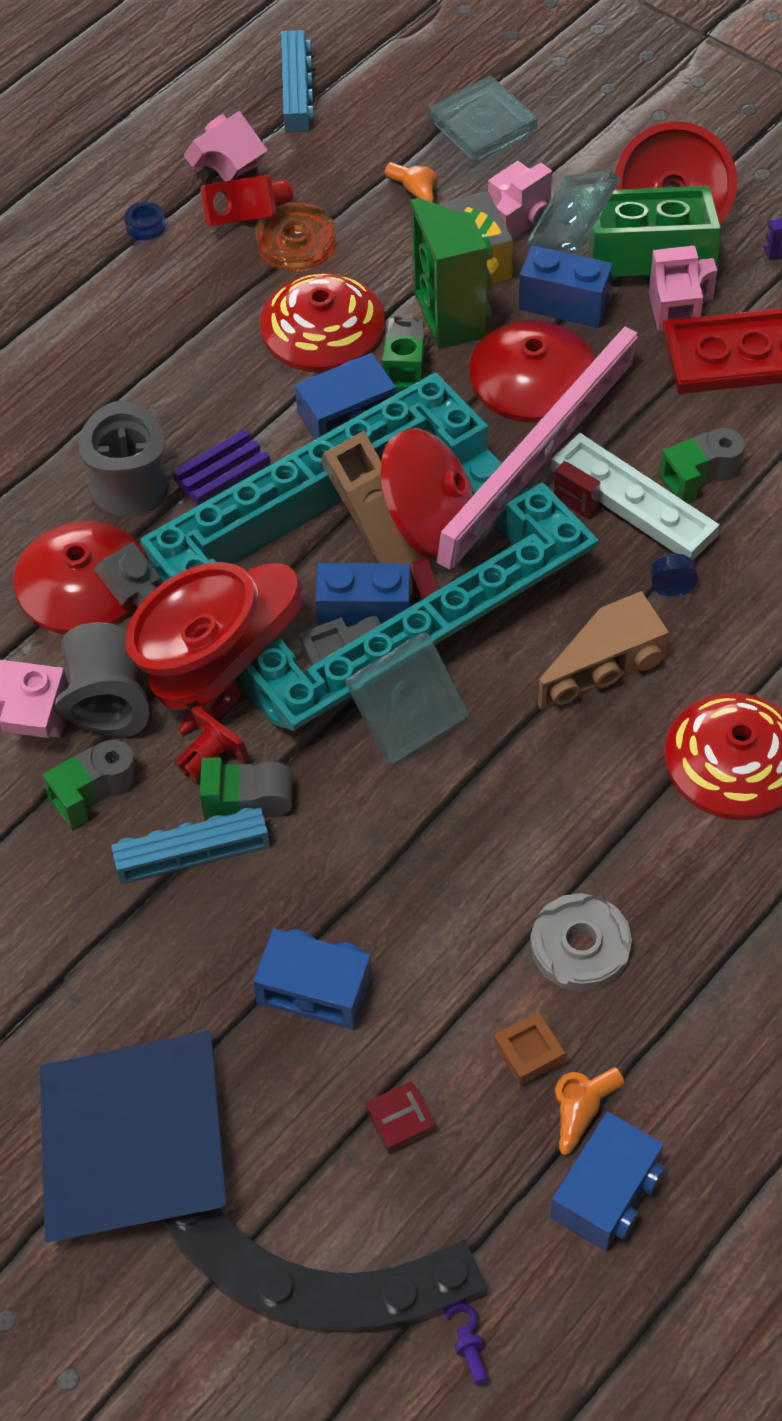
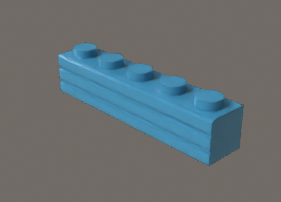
M304 30L281 31L285 133L309 131V121H314L313 106H308V104H313L312 89H308L312 87V72L307 73V71H312L311 56H307L311 55V42L306 40Z
M261 807L256 809L244 808L236 814L228 816L216 815L207 821L196 824L184 823L178 828L168 831L156 830L149 833L148 836L136 839L124 838L118 843L111 845L121 885L270 847Z

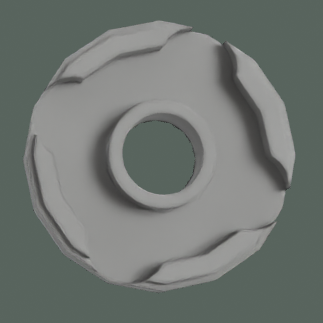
M584 893L564 895L548 903L539 913L530 937L533 961L543 976L561 988L579 992L600 989L615 981L627 966L632 944L629 924L619 909L608 901L605 904L600 900H595L593 895ZM581 932L591 936L595 944L590 949L581 951L572 948L568 944L567 939L572 934Z

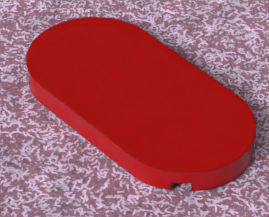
M270 563L246 571L254 581L258 591L257 609L247 632L227 654L200 670L177 676L150 674V688L164 706L174 710L189 709L188 703L198 701L201 705L213 700L278 636L297 615L303 601L300 595L303 585L293 569L284 564Z

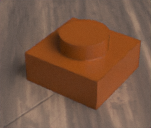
M539 1011L494 1035V1045L519 1085L565 1062V1051Z

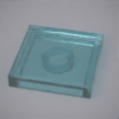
M491 75L428 107V118L474 162L537 129L538 118Z
M612 171L564 176L526 244L530 247L534 245L557 251L580 250L621 179Z
M420 633L344 680L385 761L390 764H394L469 716L428 633Z

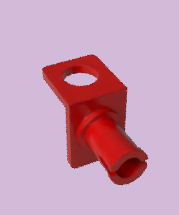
M270 175L202 185L200 188L206 224L209 227L244 220L273 217L277 215L276 206L289 205L293 200L291 184L287 180L272 182ZM217 192L223 193L227 199L228 207L224 215L218 214L213 205V199Z
M235 680L223 691L225 696L216 708L212 709V705L217 697L201 705L198 702L191 709L199 731L202 734L180 757L174 760V763L186 777L190 773L189 778L194 782L200 779L202 758H218L222 753L231 754L243 764L250 760L243 740L218 722L240 697Z

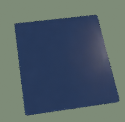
M210 1031L44 1064L40 1067L44 1233L46 1242L207 1211L226 1205Z

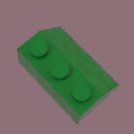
M709 186L586 191L589 258L613 263L612 279H617L621 276L638 275L650 277L653 250L695 245L698 260L714 258L716 268L718 267L721 228Z
M421 198L412 199L413 291L437 349L483 339L486 336V320L491 319V307L486 296L487 290L492 289L491 275L487 267V260L492 259V247L488 235L480 233L474 218Z

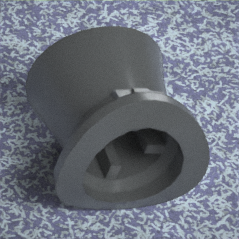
M118 401L101 407L88 419L79 439V452L82 461L91 469L89 491L92 499L102 510L121 517L137 516L150 511L160 503L168 489L169 479L167 471L160 461L165 450L164 433L157 419L140 405Z
M87 623L70 629L64 635L61 641V651L67 670L69 686L55 700L54 709L59 716L87 730L112 737H129L143 730L149 718V702L144 689L139 684L142 670L135 665L126 650L125 636L127 628L109 623Z

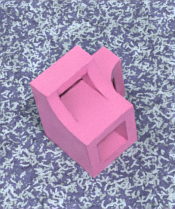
M238 111L229 118L222 114L212 120L205 127L207 132L193 140L184 153V157L192 168L208 166L216 170L224 181H231L255 167L268 150L241 112Z
M517 161L488 180V192L513 240L534 226L541 225L550 216L552 170L541 162L529 169Z
M695 245L653 250L649 298L658 331H662L663 321L701 317L702 304L713 300L717 275L714 258L698 260Z
M0 660V726L2 732L45 738H61L66 720L55 712L54 707L58 695L69 686L64 668Z

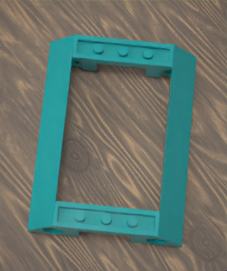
M435 372L140 538L141 546L152 567L161 577L159 579L161 584L187 569L202 564L216 562L235 564L342 502L340 495L321 464V459L326 451L362 431L366 433L381 461L386 444L399 432L410 428H419L435 435L451 448L463 465L469 477L474 496L502 464L488 449V425ZM543 482L530 490L524 487L515 499L506 503V509L493 523L513 546L307 668V677L296 665L295 655L278 638L271 642L235 681L270 724L295 731L598 546L599 540Z

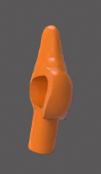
M392 162L388 163L385 169L386 178L404 184L405 189L416 196V198L433 203V188L437 184L438 177L432 169L426 166L415 165L406 168Z
M616 1067L592 1080H589L582 1073L570 1072L564 1074L557 1082L554 1092L555 1098L560 1104L559 1150L563 1155H569L579 1144L580 1138L600 1109L601 1099L625 1086V1081Z

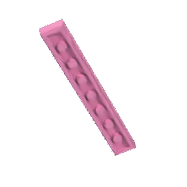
M624 326L441 531L437 557L438 564L449 570L458 564L506 509V503L515 499L632 365L638 339L637 332Z

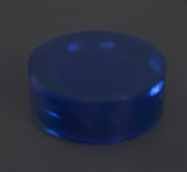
M149 201L138 202L131 205L124 213L126 231L134 239L142 241L151 240L160 236L165 230L164 211L156 203Z
M684 554L665 555L657 559L650 569L653 589L663 596L684 595L690 592L698 582L696 564L692 558Z

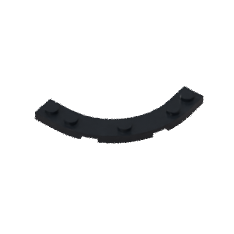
M221 1208L162 1219L166 1230L180 1252L214 1284L217 1290L239 1305L267 1319L294 1328L321 1333H329L330 1330H369V1333H379L418 1324L445 1314L450 1308L458 1304H468L487 1296V1287L465 1239L392 1268L371 1272L343 1273L307 1268L268 1252L243 1234L223 1213Z

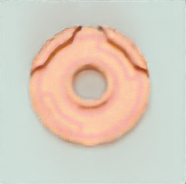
M304 202L285 203L277 206L276 216L260 218L255 227L256 248L262 259L273 267L288 271L306 270L320 265L331 256L336 246L335 223L332 218L329 219L325 215V211L320 207ZM292 233L304 234V236L300 238L287 237L289 234Z

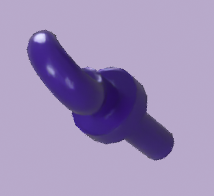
M461 1303L450 1308L446 1312L445 1317L450 1321L459 1312H465L470 1315L469 1322L457 1330L459 1340L455 1343V1349L458 1356L466 1357L474 1384L481 1386L488 1382V1378L479 1354L484 1346L482 1338L479 1335L472 1334L477 1327L478 1316L473 1307Z

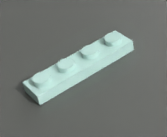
M581 433L574 437L551 459V470L554 472L566 461L601 482L599 496L601 504L689 563L718 536L720 526L718 523Z

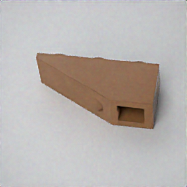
M362 431L326 451L322 456L321 464L377 562L410 564L411 566L413 561L425 559L426 557L414 550L404 539L390 515L381 483V460L366 433Z
M642 591L601 607L539 679L538 706L541 710L555 704H567L579 694L596 687H608L622 676L639 669L642 671L649 670L665 659L669 632Z

